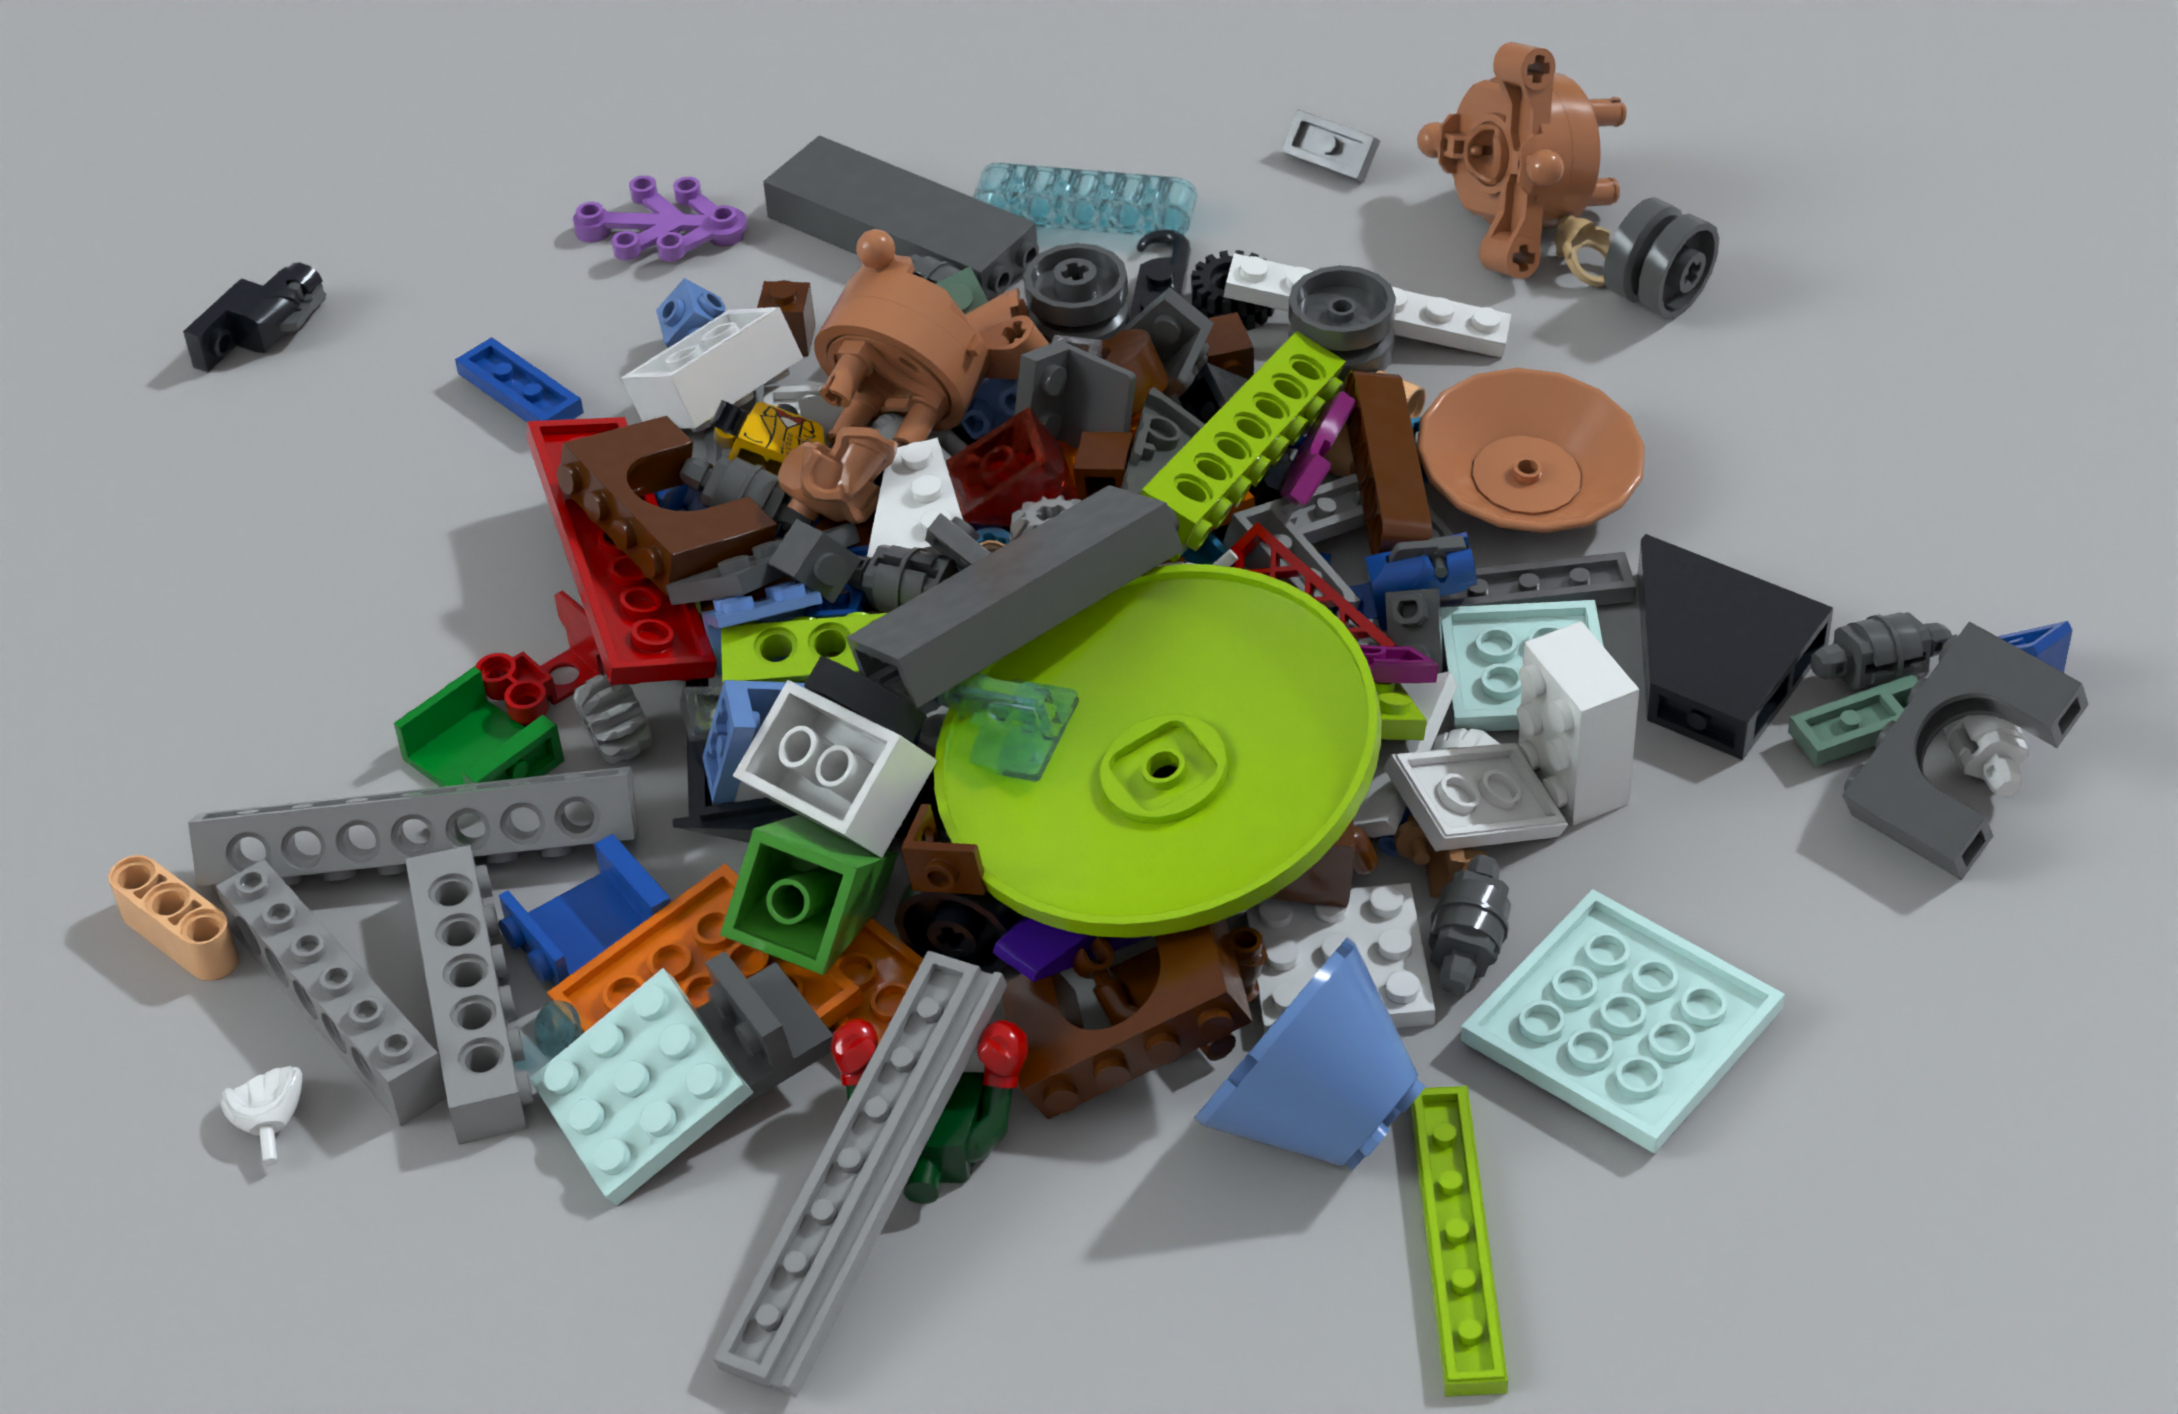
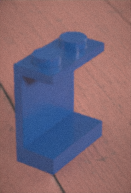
M614 834L594 843L600 874L530 912H527L509 890L499 895L504 918L499 920L500 930L512 949L516 950L521 947L526 953L529 966L541 983L549 980L555 987L671 903L669 895Z

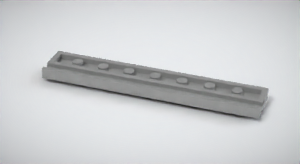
M927 951L713 1357V1361L719 1369L771 1389L773 1386L782 1389L793 1397L798 1395L972 1056L982 1032L1007 987L1002 973L996 971L993 974L983 972L979 966Z

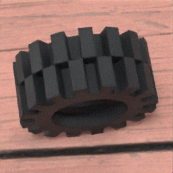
M1228 250L1220 251V258L1217 259L1213 254L1206 256L1205 263L1199 261L1195 265V270H1192L1191 273L1192 306L1207 318L1238 312L1247 331L1255 328V321L1261 325L1267 322V315L1272 317L1274 308L1223 297L1233 256L1228 255ZM1236 250L1235 254L1244 255V251ZM1251 252V254L1249 255V257H1250V256L1259 257L1258 254H1255V253H1252V252Z

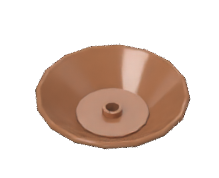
M1511 368L1475 374L1442 391L1420 419L1416 448L1429 483L1458 510L1499 528L1546 534L1588 527L1621 509L1643 480L1645 445L1631 416L1600 389L1562 373Z

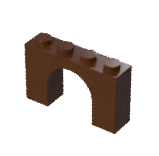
M668 416L563 443L561 465L557 469V479L562 491L569 495L586 512L589 519L595 522L613 540L616 547L622 550L641 569L644 576L650 579L666 596H668L666 585L717 568V564L721 561L741 555H748L749 557L753 555V547L775 540L777 523L749 496L696 511L664 509L640 498L644 495L685 484L679 477L685 461L688 458H692L694 442Z
M1226 918L1187 931L1155 936L1161 960L1160 975L1156 987L1149 999L1136 1013L1125 1021L1109 1028L1099 1030L1084 1029L1076 990L1060 973L1035 982L1023 974L1006 981L1007 987L1002 995L1006 1021L1015 1023L1027 1034L1029 1051L1024 1066L1018 1075L1020 1091L1047 1119L1071 1111L1076 1106L1111 1089L1119 1088L1132 1079L1164 1064L1174 1062L1179 1057L1214 1040L1222 1039L1231 1032L1253 1022Z

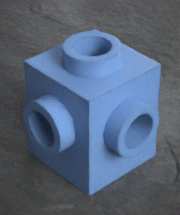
M684 278L656 309L664 344L669 348L725 312V305L721 297Z

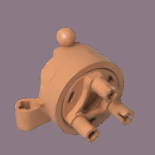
M1508 42L1502 45L1494 56L1493 72L1495 77L1473 84L1463 97L1457 113L1448 114L1443 123L1431 122L1424 125L1418 133L1417 144L1425 156L1438 158V163L1445 173L1453 174L1455 187L1464 208L1472 214L1482 216L1491 225L1479 249L1482 265L1490 271L1524 279L1530 277L1539 266L1542 229L1558 228L1557 223L1561 218L1572 215L1578 218L1586 207L1610 206L1618 201L1620 196L1618 181L1614 177L1598 178L1601 156L1598 127L1621 126L1625 122L1627 109L1624 103H1620L1621 99L1619 97L1588 99L1582 88L1575 81L1564 74L1555 72V59L1547 49Z
M879 229L866 231L858 239L856 252L862 266L858 272L850 277L814 341L816 358L821 368L829 377L825 385L820 389V395L829 404L835 407H841V405L844 407L833 429L829 431L827 440L834 446L837 432L842 427H867L869 422L876 420L878 416L895 412L905 417L892 441L897 442L898 447L913 442L926 441L931 431L948 430L961 422L985 378L1018 380L1021 354L1046 346L1049 343L1033 321L1024 315L1015 316L983 331H977L945 289L913 274L915 268L912 259L908 256L895 254L896 247L893 238L888 233Z

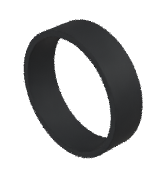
M820 656L804 684L806 689L901 735L911 743H913L927 719L923 712L896 694L850 668L823 656Z

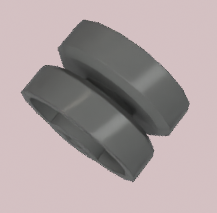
M1656 197L1644 199L1631 209L1619 225L1610 243L1604 263L1603 277L1607 289L1632 302L1640 301L1643 307L1667 319L1680 316L1692 306L1712 274L1719 249L1720 238L1717 227L1690 213L1682 215L1680 209Z
M1073 243L1055 246L1043 251L1028 263L1023 275L1027 308L1031 320L1049 344L1061 340L1072 346H1077L1079 344L1108 340L1128 324L1129 307L1126 299L1128 295L1127 272L1124 262L1114 252L1098 245Z
M1343 265L1319 268L1303 275L1292 286L1289 296L1288 319L1291 326L1288 339L1298 331L1345 360L1346 363L1338 376V379L1344 382L1343 385H1345L1346 377L1351 370L1375 373L1380 370L1384 371L1392 362L1395 343L1393 324L1396 311V296L1391 284L1372 271L1361 267Z

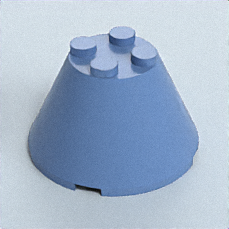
M1347 937L1196 1114L1194 1119L1202 1126L1339 1166L1345 1164L1351 1170H1354L1365 1156L1368 1157L1390 1131L1388 1127L1401 1112L1404 1113L1420 1095L1425 1085L1417 1079L1418 1073L1357 945Z

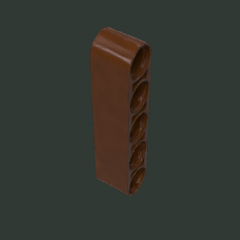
M1351 370L1346 377L1344 392L1356 400V406L1346 420L1371 554L1375 555L1392 551L1395 545L1400 542L1429 540L1432 538V521L1402 377L1396 374Z

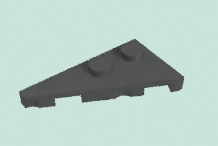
M1155 387L1149 390L1143 403L1121 489L1140 494L1141 490L1205 425Z
M845 523L822 531L845 548L860 542L856 525L852 523ZM782 540L760 544L752 548L753 555L749 557L748 555H741L721 561L717 564V568L666 585L671 606L745 595L786 576L768 564Z

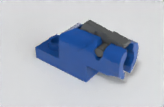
M1466 532L1445 537H1434L1424 541L1397 543L1392 551L1365 557L1369 582L1348 587L1360 599L1357 610L1368 620L1378 619L1381 631H1386L1385 592L1437 588L1439 589L1440 596L1465 591L1467 588L1477 585L1476 569L1472 550L1469 548L1468 535ZM1336 607L1328 608L1334 615H1336L1338 610Z

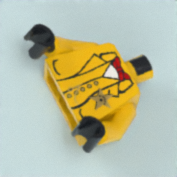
M721 400L710 425L715 427L713 435L716 444L724 449H731L728 459L733 461L737 457L755 466L763 465L766 471L777 476L784 459L793 449L807 441L812 444L816 441L825 444L823 427L818 422L799 416L796 408L789 404L773 406L765 402H756L749 414V412Z

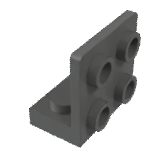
M1169 287L1120 331L1142 329L1149 333L1169 377V383L1163 394L1168 398L1172 395L1179 398L1187 391L1195 379V375L1191 373L1192 368L1201 361L1209 349L1210 345L1205 341L1214 323Z
M1061 340L1021 354L1011 447L1028 453L1059 440L1078 449L1082 431L1130 432L1136 385L1135 373Z

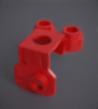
M563 590L556 593L554 598L558 617L567 632L570 647L568 650L541 666L524 651L514 657L505 653L489 654L481 658L475 666L482 673L487 697L492 700L505 699L509 717L525 727L541 715L545 716L549 710L548 701L556 705L573 695L575 689L586 684L587 680L600 674L601 676L604 675L602 660L585 610ZM565 666L573 667L579 671L578 677L573 682L562 685L555 684L553 677L550 675L557 668Z

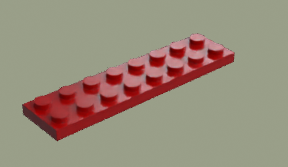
M625 417L527 421L526 439L610 685H635L645 682L689 681L692 679L714 678L717 661L695 602L671 606L669 596H666L650 579L646 578L641 569L622 550L616 547L613 540L595 522H592L586 512L569 495L565 494L559 486L557 469L561 465L563 443L628 426ZM654 493L640 497L642 500L659 507Z

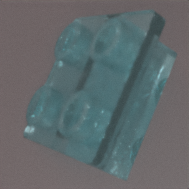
M974 674L943 693L949 710L957 711L960 719H963L966 711L974 714L971 719L972 723L980 727L970 754L969 763L997 775L1034 782L1041 779L1079 703V696L1074 689L1019 679L1009 682L992 679L984 674Z

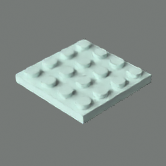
M1592 889L1463 1023L1460 1041L1655 1154L1783 1010L1785 994Z

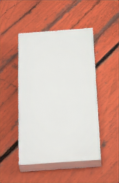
M1451 672L1438 673L1436 683H1400L1427 720L1424 740L1381 739L1376 771L1368 793L1356 816L1353 818L1354 826L1363 828L1369 837L1395 835L1407 805L1383 766L1392 754L1431 750L1458 686Z

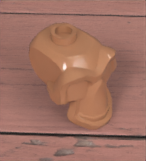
M842 427L837 432L832 449L817 441L813 444L807 441L799 445L786 456L778 472L780 489L793 497L788 507L812 521H815L820 513L834 522L845 520L852 524L866 522L877 508L881 488L873 482L884 469L893 463L898 444L896 441L884 438L879 434V430L873 428Z

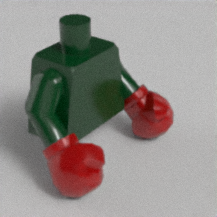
M862 1018L845 1021L832 1035L830 1050L834 1062L841 1073V1085L846 1086L847 1102L878 1046L877 1032L871 1022ZM998 1020L987 1025L982 1032L977 1046V1056L984 1064V1072L962 1073L904 1186V1195L910 1201L919 1204L932 1203L939 1197L940 1183H963L970 1179L974 1163L983 1161L1007 1134L1012 1090L1018 1086V1075L1024 1066L1029 1051L1027 1034L1015 1023Z

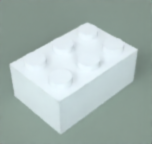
M780 307L732 309L719 315L621 377L643 422L668 416L680 429L691 428L692 432H698L712 426L710 423L721 400L737 407L746 404L754 398L753 391L761 385H771L786 378L790 374L788 368L803 359V356Z
M1582 621L1524 642L1523 667L1519 671L1522 692L1521 706L1517 708V717L1520 724L1518 748L1558 809L1572 826L1628 805L1639 688Z
M787 680L735 770L733 777L776 803L882 858L938 760L901 735Z

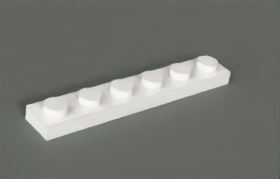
M1234 253L1223 297L1289 311V296L1292 286L1303 275L1313 272V270ZM1392 287L1396 296V311L1393 324L1395 335L1498 358L1503 357L1511 314L1488 307H1477L1450 301L1442 297H1431Z

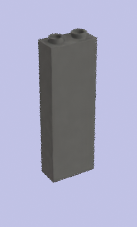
M820 135L763 181L768 218L856 255L858 239L864 232L872 229L885 231L893 238L896 255L908 257L914 254L921 257L931 256L940 261L952 263L959 270L971 266L988 301L1004 293L1025 272L1028 263L1039 254L1035 222Z
M1108 485L847 636L846 639L860 674L896 694L914 707L919 708L1182 552L1183 547L1177 533L1179 529L1178 519L1166 502Z

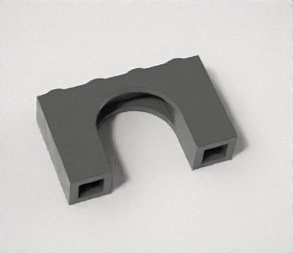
M1970 621L1959 636L1954 634L1946 641L1939 654L1938 665L1928 678H1921L1913 686L1907 699L1908 706L1896 722H1888L1881 730L1876 740V750L1865 765L1859 764L1851 771L1845 782L1842 795L1852 816L1960 880L1965 877L1991 841L1993 833L1985 815L1941 791L1924 777V757L1933 738L1943 728L1956 720L1966 716L1990 715L2005 719L2058 748L2089 705L2081 682Z

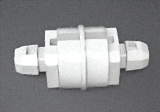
M1974 715L1956 720L1943 728L1948 748L1954 753L1964 774L1985 780L1992 792L2004 797L2011 796L2021 787V773L2018 765L2028 757V748L2020 727L1999 717Z

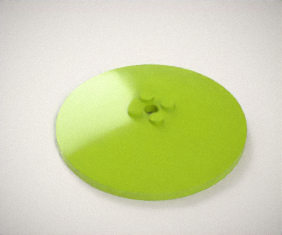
M1210 564L1157 566L964 680L943 720L936 745L935 759L938 761L934 766V791L938 811L951 843L976 844L978 846L984 867L982 879L987 891L1019 914L1044 925L1073 933L1098 937H1146L1187 931L1233 916L1275 895L1318 862L1341 837L1356 816L1368 793L1376 771L1381 747L1382 726L1379 698L1369 664L1356 639L1327 607L1309 594L1284 581L1262 573L1236 567ZM1163 766L1178 767L1176 772L1169 777H1152L1154 772Z

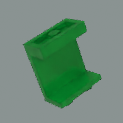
M476 667L471 668L456 680L447 684L439 692L393 723L403 760L439 787L545 776L565 761L557 724L544 715H541L526 727L513 721L508 714L488 701L482 673Z

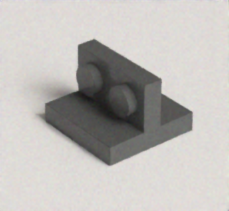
M725 951L705 962L713 985L706 989L710 1001L697 1008L696 1011L753 1092L752 1095L737 1106L738 1109L831 1053L830 1047L833 1034L776 962L746 979Z

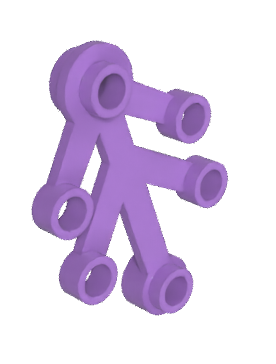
M643 175L635 177L630 181L631 199L634 203L643 204L653 213L607 212L598 202H585L577 207L576 213L573 216L576 237L588 243L604 240L610 235L611 229L645 230L639 234L633 231H621L612 237L614 256L620 260L634 259L639 256L641 251L657 244L660 259L668 262L677 261L683 258L686 252L708 241L717 246L737 244L744 237V231L747 228V218L741 210L728 205H715L701 194L700 182L694 177L679 178L674 182L673 189L675 201L680 205H689L699 215L681 212L657 192L656 181L653 177ZM681 231H691L683 236L679 234Z

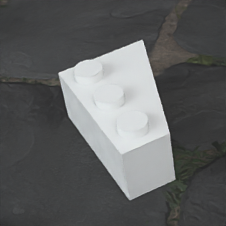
M938 438L913 442L898 447L893 463L884 469L867 557H873L877 547L883 544L911 549L918 547L926 549L929 553L943 555L925 541L927 528L940 513L949 520H952L955 516L962 520L963 518Z

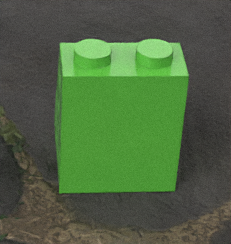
M799 815L754 828L720 935L824 975L882 905L898 853L887 849L883 857L880 858Z

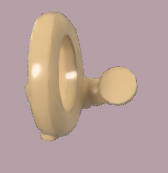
M1574 215L1564 216L1557 223L1558 228L1555 234L1556 255L1559 258L1565 257L1572 273L1582 282L1595 287L1606 286L1603 278L1604 275L1599 277L1592 276L1581 268L1577 259V253L1580 248L1590 247L1599 251L1606 259L1611 243L1609 239L1610 231L1601 227H1595L1592 221L1585 218H1575Z

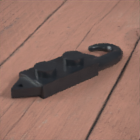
M1168 229L1155 230L1147 233L1139 240L1137 245L1139 252L1145 251L1149 245L1154 243L1169 244L1173 247L1172 257L1151 259L1140 264L1128 323L1169 287L1184 298L1191 247L1189 240L1182 233Z

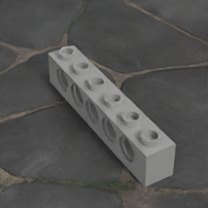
M471 845L407 858L405 861L448 1108L458 1144L527 1129L523 1106L532 1104L534 1101L527 1069L516 1071L515 1062L525 1060L519 1028L513 1027L508 1029L507 1020L517 1018L510 985L500 987L499 978L508 977L509 973L502 944L492 946L491 938L501 936L494 903L484 905L483 898L493 896L487 865H475Z
M265 859L216 885L231 932L400 1126L447 1098L438 1052Z

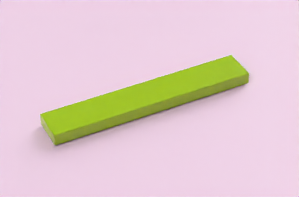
M1468 1086L1424 1088L1409 1107L1445 1397L1507 1394V1368Z

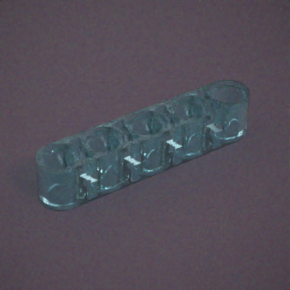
M992 163L981 172L973 198L1035 222L1036 227L1144 236L1152 231L1162 229L1175 230L1184 235L1189 230L1198 194L1192 183L1178 177Z

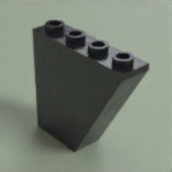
M1645 534L1640 542L1637 579L1647 721L1743 760L1811 669L1812 654L1821 647L1828 646L1833 607Z

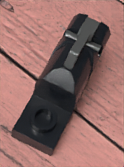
M298 262L291 264L289 267L282 268L264 285L242 278L238 280L183 331L193 368L208 373L236 346L253 352L264 353L287 331L298 330L308 316L326 299V293H324L323 285L321 284L323 280L319 272L309 265Z

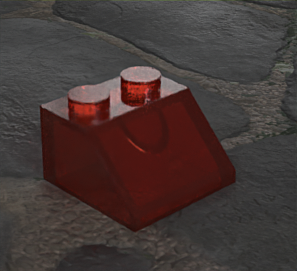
M1027 407L946 460L960 512L967 523L1010 526L1012 523V513L1022 510V505L1025 502L1036 503L1040 501L1042 496L1047 499H1055L1059 495H1063L1066 501L1079 499L1062 447L1030 407Z

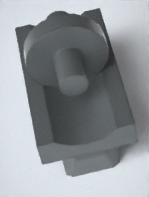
M1439 589L1385 592L1388 637L1398 647L1411 646L1434 660L1439 665L1438 673H1444Z

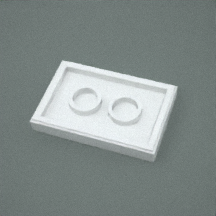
M1516 743L1392 754L1383 766L1435 851L1560 837L1568 826L1565 818Z

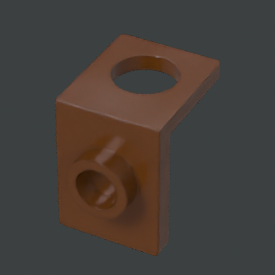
M921 804L901 847L913 891L984 895L987 888L983 881L984 867L978 846L976 844L941 843L931 805ZM923 831L925 832V842H921Z

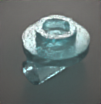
M555 1000L545 1004L539 1011L534 1025V1036L539 1050L551 1058L556 1057L583 1034L577 1010L566 1001Z

